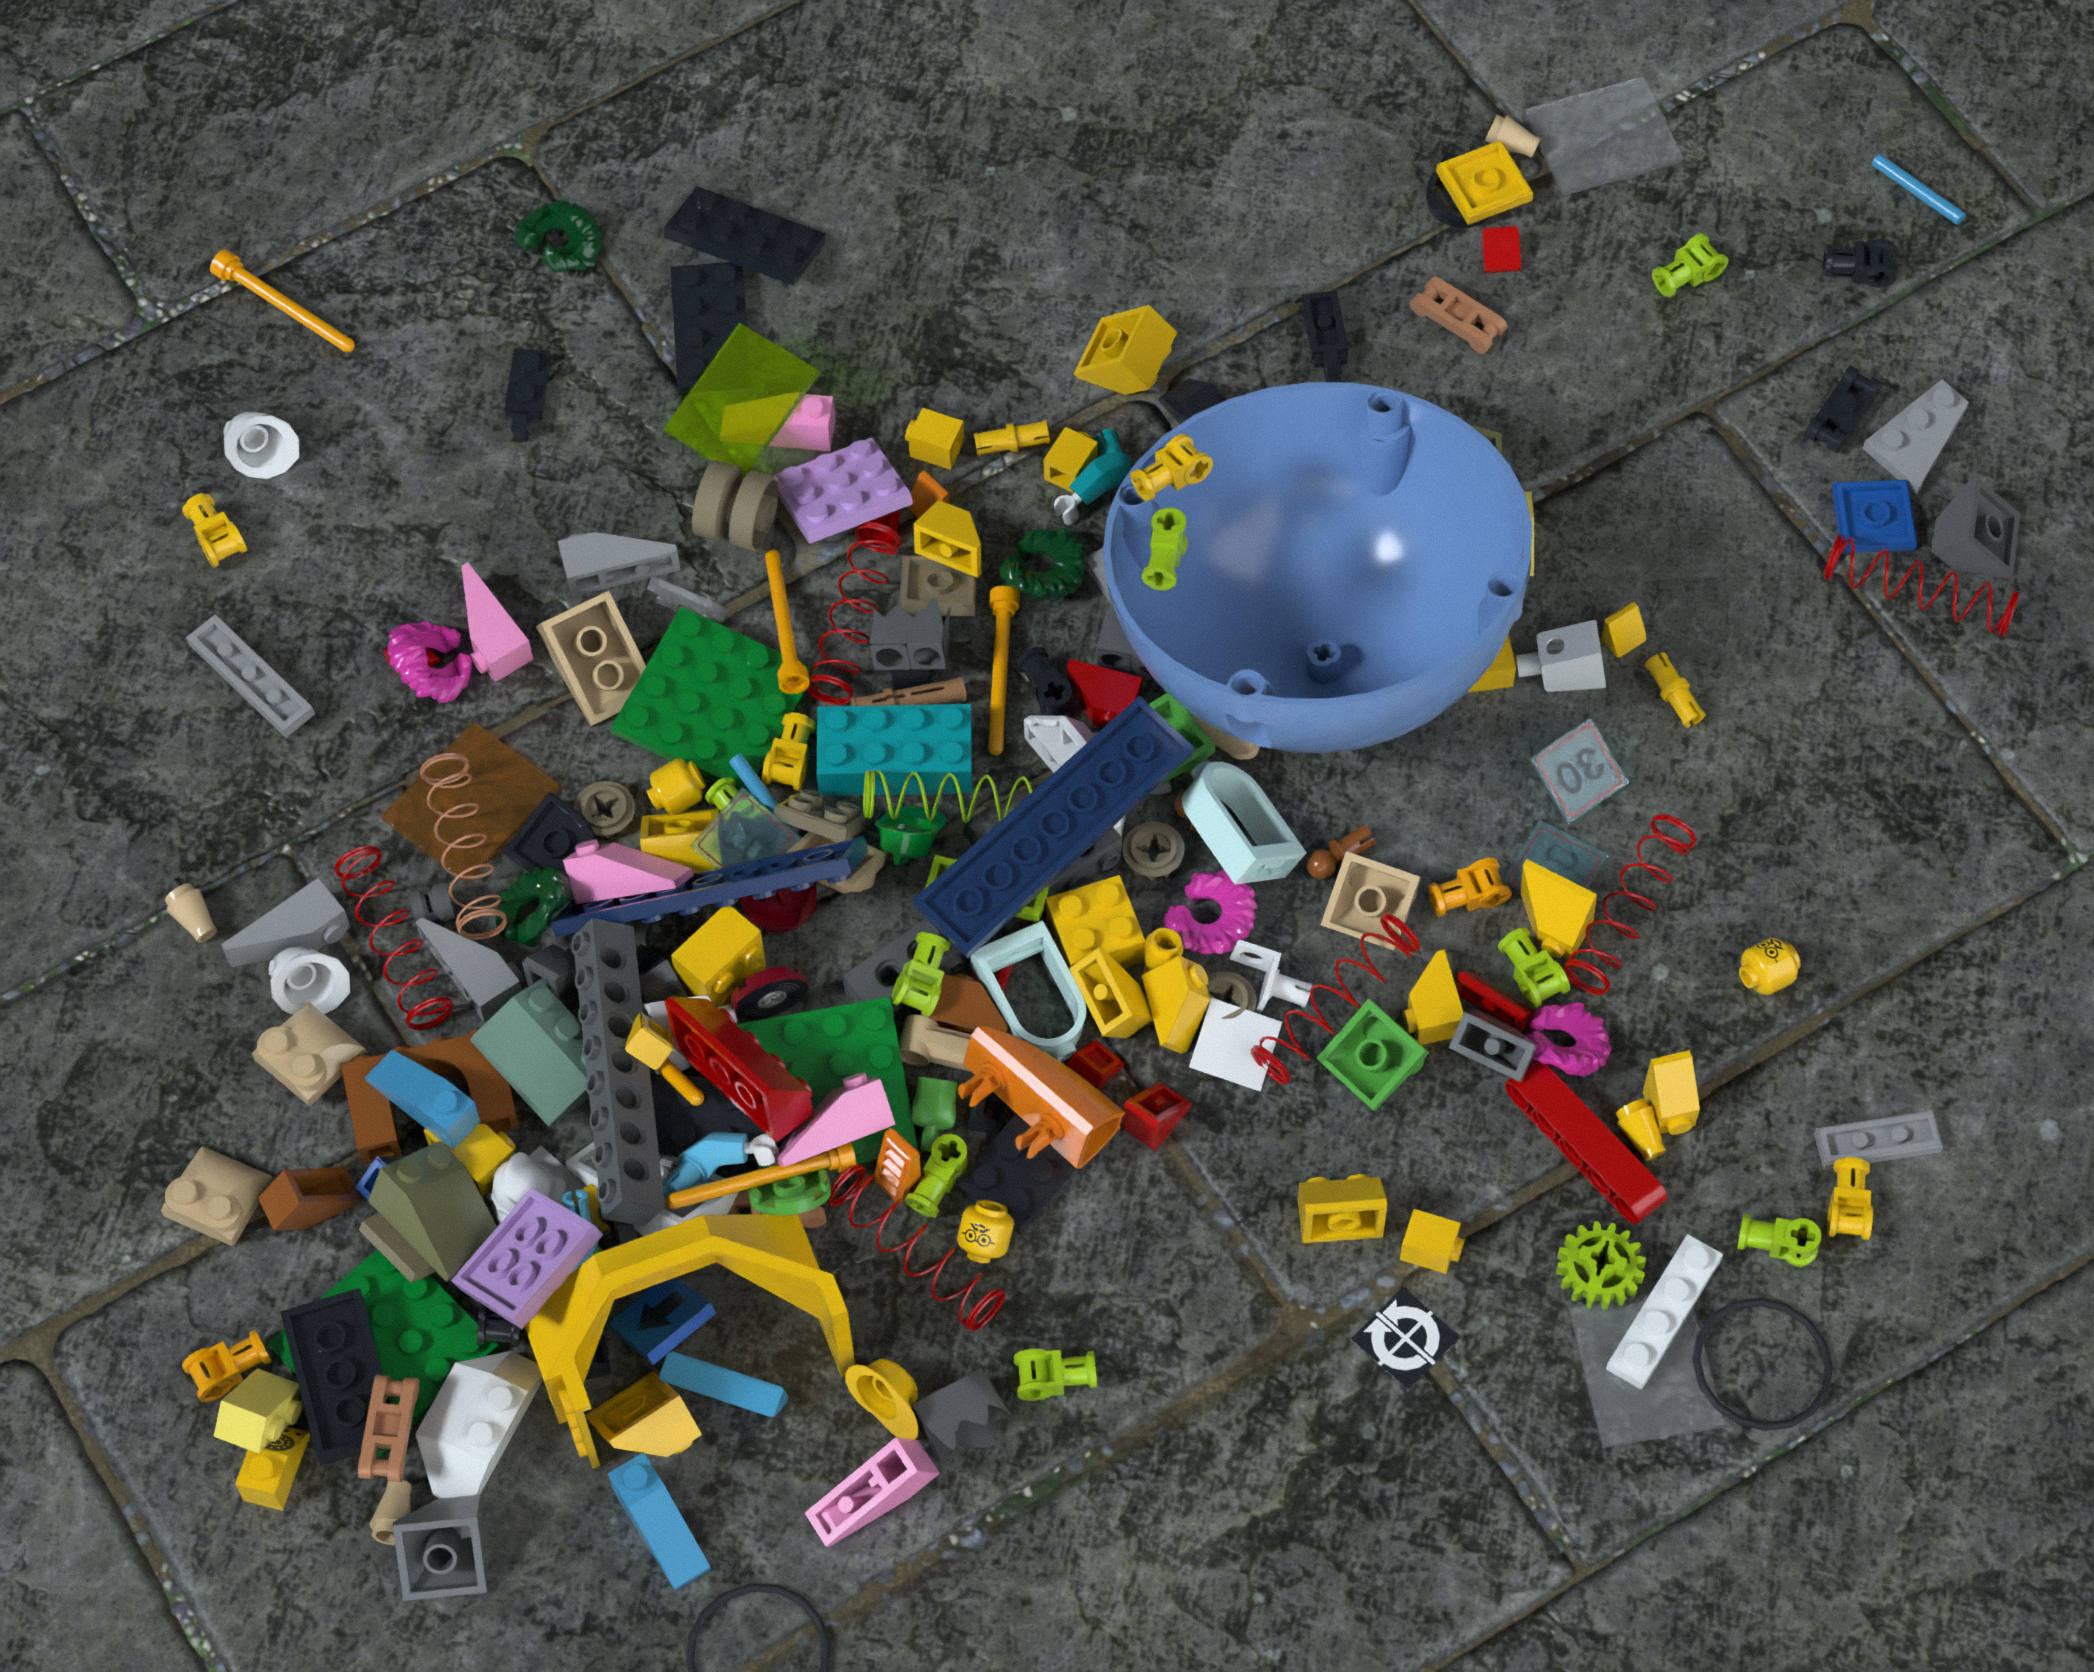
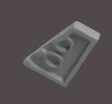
M1941 379L1865 440L1863 450L1898 480H1908L1909 490L1917 496L1943 447L1949 441L1963 417L1969 402Z

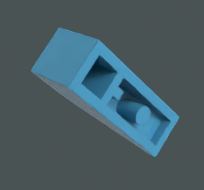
M391 1050L365 1077V1080L452 1150L481 1122L473 1100L445 1078L394 1050Z
M644 1452L608 1473L613 1492L675 1591L711 1570L708 1561L669 1492Z

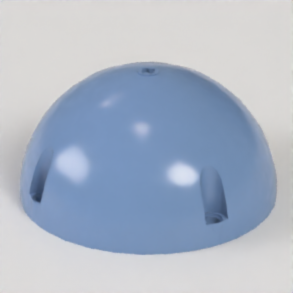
M1307 382L1265 388L1228 399L1193 415L1162 436L1135 463L1117 490L1106 520L1103 557L1109 597L1127 642L1155 681L1192 715L1230 736L1261 747L1296 753H1335L1358 750L1383 743L1427 724L1460 700L1482 677L1501 651L1513 623L1522 615L1523 600L1531 571L1532 522L1526 495L1510 464L1486 437L1460 417L1424 399L1388 388L1357 383ZM1179 434L1190 436L1193 439L1194 447L1212 458L1213 468L1204 480L1197 484H1188L1178 491L1169 485L1157 492L1155 498L1151 501H1144L1136 492L1131 481L1130 474L1136 469L1143 470L1155 463V452L1164 448L1172 438ZM1172 507L1182 511L1186 517V529L1183 533L1188 539V549L1181 557L1180 566L1175 568L1177 574L1176 586L1169 590L1160 591L1149 587L1143 582L1141 577L1143 569L1148 566L1151 556L1150 541L1153 532L1151 519L1158 510Z

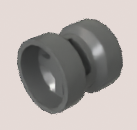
M445 882L433 885L432 889L426 892L418 889L407 893L415 922L420 918L431 922L437 920L448 922L456 919ZM429 900H430L431 907H432V910H433V912H431V913H429V909H428L427 902H426V901H429Z

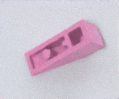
M795 393L726 407L721 442L831 451L835 427L833 396Z
M467 562L461 567L469 633L474 651L470 654V657L481 674L487 671L496 683L533 660L531 647L527 637Z
M590 840L575 846L576 852L563 860L576 904L676 889L694 876L692 869L615 842L599 845L597 840Z
M858 1073L843 1079L844 1086L833 1089L813 1110L814 1115L799 1125L778 1148L779 1152L773 1154L775 1157L774 1163L786 1167L896 1125L881 1079L866 1076V1073Z
M896 1437L808 1509L805 1514L824 1545L830 1547L911 1498L940 1473L919 1440Z

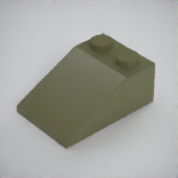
M441 1141L380 1168L368 1200L446 1282L453 1279L497 1228L466 1166Z

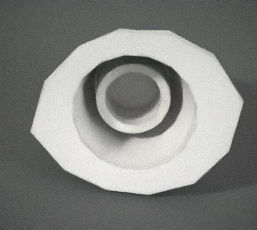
M243 412L227 422L224 427L225 456L233 467L244 475L269 479L285 473L299 458V438L290 424L266 413Z
M298 946L286 948L278 953L274 960L270 961L269 975H271L272 998L287 1013L294 1015L310 1002L323 1014L335 1010L350 993L349 972L337 958L322 954L314 949Z
M518 1152L514 1154L494 1174L491 1199L493 1200L492 1209L497 1223L500 1224L531 1188L561 1204L562 1196L566 1189L561 1172L545 1161L534 1163L526 1153Z

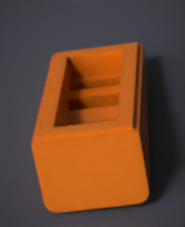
M890 1128L884 1134L874 1179L895 1201L901 1199L900 1204L905 1202L908 1193H914L922 1179L919 1152L895 1129Z

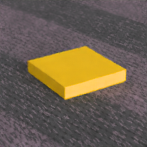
M1501 140L1437 164L1436 172L1468 225L1533 200L1531 188Z

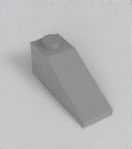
M598 532L573 534L567 539L558 541L571 597L681 570L675 544Z
M317 878L225 941L221 946L229 964L232 967L274 959L278 953L289 947L302 946L307 949L319 950L326 944H332L340 940L351 927L343 907Z
M420 918L416 921L424 944L484 1023L497 1013L513 996L522 991L520 983L524 981V978L512 961L506 964L498 952L427 919Z

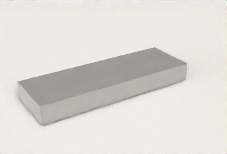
M1933 1110L1816 1128L1814 1132L1823 1170L1833 1169L1835 1160L1845 1157L1861 1158L1866 1162L1874 1163L1939 1153L1943 1148Z

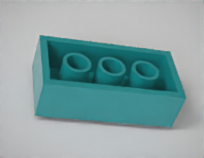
M971 704L817 707L816 775L819 793L824 796L863 795L865 772L868 769L870 771L880 770L887 782L889 795H901L904 783L913 771H916L920 776L925 794H937L944 777L948 773H952L957 778L961 794L973 793ZM880 774L875 775L874 795H886ZM915 775L911 777L905 795L922 794ZM948 777L941 794H958L952 777Z

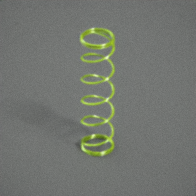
M869 769L865 772L863 815L865 819H871L873 816L875 775L880 774L885 789L889 814L893 820L899 815L907 785L913 775L917 777L928 821L931 822L935 817L940 796L948 777H952L956 785L961 813L965 823H968L971 819L980 786L985 778H988L991 783L999 821L1002 820L996 786L989 775H984L979 780L966 818L960 786L957 778L952 773H948L944 777L930 817L923 782L916 771L911 772L904 783L895 815L892 810L887 782L880 770L870 771ZM1021 776L1015 782L1004 817L1009 814L1013 796L1021 780H1025L1029 793L1033 792L1030 782L1025 776Z

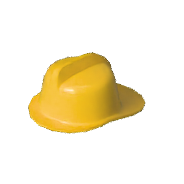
M884 1358L874 1361L868 1366L858 1364L850 1366L845 1373V1380L850 1393L856 1401L872 1413L896 1437L916 1440L918 1437V1423L912 1411V1404L917 1400L918 1388L914 1379L899 1364Z

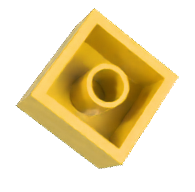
M1120 875L1046 898V920L1055 944L1068 968L1075 965L1097 948H1103L1123 969L1145 962V938Z
M730 905L719 909L671 955L674 972L688 997L708 995L711 1003L716 1007L726 1004L732 1005L730 998L734 989L738 987L741 990L746 986L745 980L748 977L765 970L766 967L761 931Z

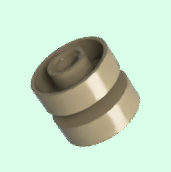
M713 460L707 467L697 491L692 515V531L694 535L720 542L729 531V541L732 546L758 552L764 545L776 516L779 498L778 477L751 470L743 480L740 466Z

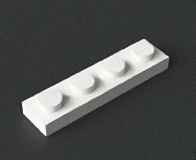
M1687 1234L1607 1363L1606 1370L1642 1390L1721 1262L1723 1254Z

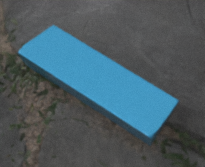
M674 1351L667 1353L659 1375V1379L663 1382L769 1417L776 1416L789 1399L786 1391L781 1386Z

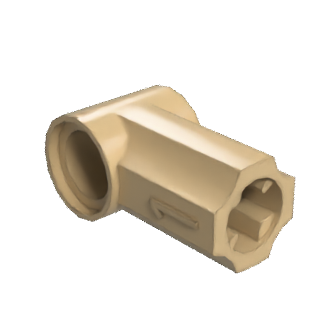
M909 1015L905 1019L898 1042L901 1060L914 1066H926L929 1062L970 1071L963 1062L972 1034L942 1028L936 1021L922 1015Z

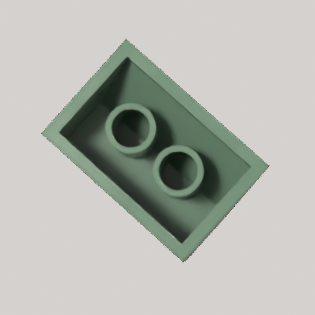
M541 980L513 996L471 1037L470 1041L548 1127L590 1100L589 1094L586 1091V1061L582 1055V1024Z

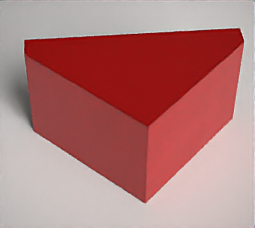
M1159 1082L1126 1101L1123 1106V1111L1126 1112L1123 1115V1129L1156 1151L1187 1113L1192 1103Z

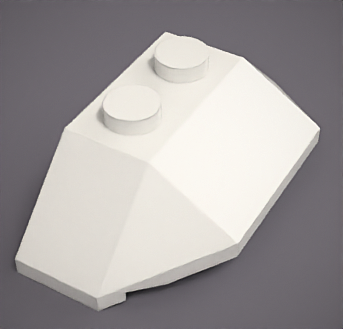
M1030 715L1024 719V738L1053 773L1098 733H1092L1083 722L1066 716ZM1125 816L1113 826L1121 837Z
M508 1351L454 1364L415 1434L434 1496L441 1499L481 1494L543 1381L538 1363L513 1351Z

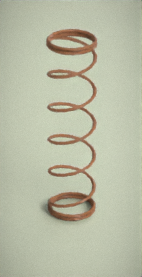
M438 754L422 764L420 775L425 782L433 785L427 796L428 807L434 813L441 815L435 823L434 833L441 843L448 846L441 858L442 867L449 874L456 876L450 884L448 893L450 899L455 904L463 907L457 915V931L459 935L470 940L491 938L499 934L508 923L505 913L491 908L501 902V896L495 894L485 895L464 905L454 898L452 889L458 878L476 879L485 877L492 873L494 866L478 864L465 869L460 874H456L450 871L445 863L446 853L451 847H476L483 844L487 836L481 833H472L450 844L445 842L438 833V826L443 817H468L475 814L480 807L475 803H463L450 808L445 813H441L432 806L430 800L431 794L436 787L457 788L468 784L472 779V775L467 773L470 767L469 762L461 754ZM457 759L465 763L464 768L459 773L445 778L434 779L424 774L427 767L441 760ZM463 776H468L469 778L467 781L455 785H445L453 783L461 779ZM461 807H476V809L470 813L462 815H448V813ZM474 836L483 837V840L474 844L455 845L466 838ZM480 867H490L491 869L479 875H463ZM498 898L497 902L489 905L471 906L480 900ZM467 908H468V909H479V910H476V911H472V912L466 914L463 918H461L462 913H463ZM484 915H495L503 919L498 927L483 933L471 934L466 933L462 929V926L467 921Z

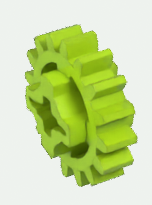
M1594 1221L1593 1229L1589 1232L1583 1225H1580L1576 1233L1577 1238L1568 1234L1564 1242L1566 1247H1560L1557 1259L1562 1262L1557 1264L1556 1274L1565 1276L1561 1282L1562 1290L1572 1287L1574 1291L1571 1300L1575 1302L1581 1297L1586 1298V1308L1591 1309L1594 1302L1597 1301L1601 1303L1603 1311H1606L1611 1300H1614L1621 1307L1626 1299L1625 1294L1634 1298L1638 1290L1636 1284L1643 1283L1645 1273L1641 1269L1645 1267L1646 1257L1636 1256L1640 1252L1641 1244L1640 1242L1628 1243L1630 1236L1628 1230L1624 1231L1621 1235L1616 1234V1224L1611 1223L1607 1230H1601L1599 1221ZM1617 1250L1623 1255V1257H1620ZM1604 1255L1606 1256L1604 1262L1606 1265L1601 1270L1600 1276H1596L1598 1269L1596 1266ZM1578 1274L1582 1275L1586 1282H1584Z

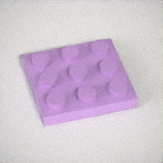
M873 438L856 441L846 448L833 453L822 454L812 461L796 467L786 468L781 473L773 475L778 477L780 500L809 544L913 504L910 491Z
M531 1188L451 1281L461 1291L520 1329H523L538 1314L541 1306L553 1292L564 1284L567 1276L578 1263L592 1251L594 1245L603 1236V1233L594 1224Z

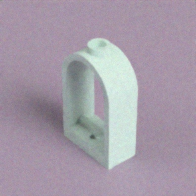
M1204 761L1191 771L1194 781L1182 796L1183 809L1234 884L1285 878L1307 852L1256 781L1243 770L1225 762L1210 763V761ZM1221 801L1232 809L1257 846L1253 847Z
M1043 920L982 946L971 955L969 966L975 978L981 983L1008 1026V1034L1034 1045L1060 1062L1070 1059L1072 1054L1077 1051L1075 1045L1079 1041L1086 1018V1003ZM1040 952L1073 1014L1074 1026L1064 1035L1050 1039L1039 1038L1028 1033L1018 1022L993 972Z

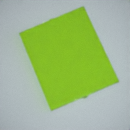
M739 323L663 430L697 451L702 458H708L711 461L719 460L740 466L744 480L747 473L752 470L817 379L820 371L784 350L782 345L772 343Z

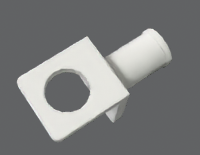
M1238 940L1230 959L1266 971L1255 1012L1261 1013L1268 999H1271L1272 996L1305 1008L1310 996L1309 991L1313 984L1279 974L1280 969L1277 968L1282 953ZM1244 952L1257 954L1261 959L1246 956Z

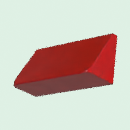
M1461 971L1458 974L1456 984L1458 995L1486 1014L1513 1026L1521 1033L1533 1019L1535 1011L1476 973Z

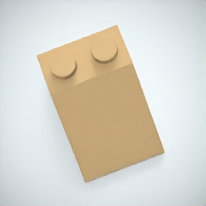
M607 591L536 626L552 661L590 726L620 712L646 667L610 592Z

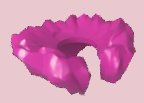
M425 621L421 623H407L391 630L390 635H388L390 642L387 647V654L390 656L389 664L395 668L397 673L401 674L402 683L408 684L411 689L416 690V697L431 696L433 699H437L439 703H447L456 699L461 690L468 686L472 671V659L470 656L459 653L453 662L441 669L431 668L427 664L426 647L448 653L459 646L461 634L457 633L455 628L450 629L444 625L438 626Z
M1225 870L1215 873L1206 871L1193 874L1191 883L1185 886V893L1195 905L1199 899H1212L1216 901L1222 909L1220 918L1211 924L1198 923L1184 905L1170 906L1169 911L1164 916V928L1172 929L1179 934L1184 949L1198 952L1201 955H1210L1211 953L1222 955L1230 952L1238 940L1248 938L1250 930L1254 928V910L1258 907L1254 900L1255 892L1250 886H1247L1245 883L1234 884Z
M1583 1003L1564 1004L1562 1006L1556 1004L1537 1008L1533 1014V1019L1529 1022L1531 1033L1525 1034L1527 1038L1538 1045L1532 1057L1533 1060L1540 1061L1541 1064L1554 1065L1568 1075L1585 1077L1593 1073L1599 1067L1606 1065V1061L1609 1059V1052H1611L1609 1035L1603 1027L1604 1019L1592 1016L1590 1012L1585 1011ZM1543 1030L1565 1031L1573 1036L1576 1044L1572 1047L1557 1046L1542 1034Z

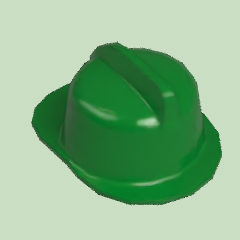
M918 806L901 807L899 815L895 820L891 818L888 811L875 822V825L879 828L880 847L887 854L893 855L896 866L907 863L910 858L926 857L930 852L936 833L945 826L947 819L944 814L936 810L935 817L930 822L926 817L925 808ZM897 808L892 809L894 815ZM928 808L931 817L933 809Z

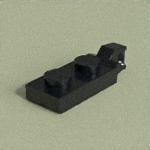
M1337 291L1302 294L1300 303L1314 367H1323L1325 382L1341 383V365L1347 364L1348 344Z
M514 349L504 408L505 421H512L511 432H513V442H528L531 423H539V420L543 418L551 366V353L548 350Z

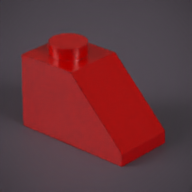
M1069 658L1067 681L1071 684L1072 692L1093 725L1103 729L1137 697L1140 696L1142 698V677Z

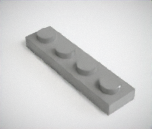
M213 615L186 637L189 646L285 738L315 715L313 707L216 615Z

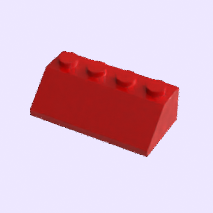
M669 997L664 1001L675 1050L775 1142L781 1140L814 1115L810 1098L813 1094L809 1085L801 1077L794 1078L786 1070L784 1063L777 1055L773 1053L769 1055L764 1051L753 1033L748 1030L743 1032L725 1008L718 1009L705 998Z

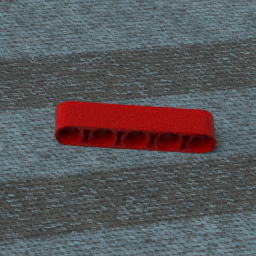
M1533 1060L1529 1064L1522 1082L1512 1078L1505 1082L1506 1092L1512 1101L1628 1222L1637 1225L1668 1200L1667 1193L1661 1183L1548 1065Z

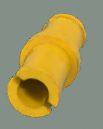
M1046 420L1020 426H1014L1013 423L1006 424V428L974 433L978 456L1006 450L1015 453L1018 452V448L1050 443Z
M1662 652L1659 656L1657 654L1645 663L1646 669L1649 670L1662 690L1660 693L1661 697L1665 702H1670L1683 722L1684 727L1689 728L1691 724L1694 726L1699 723L1706 714L1688 690L1690 684L1686 678H1680L1666 653Z

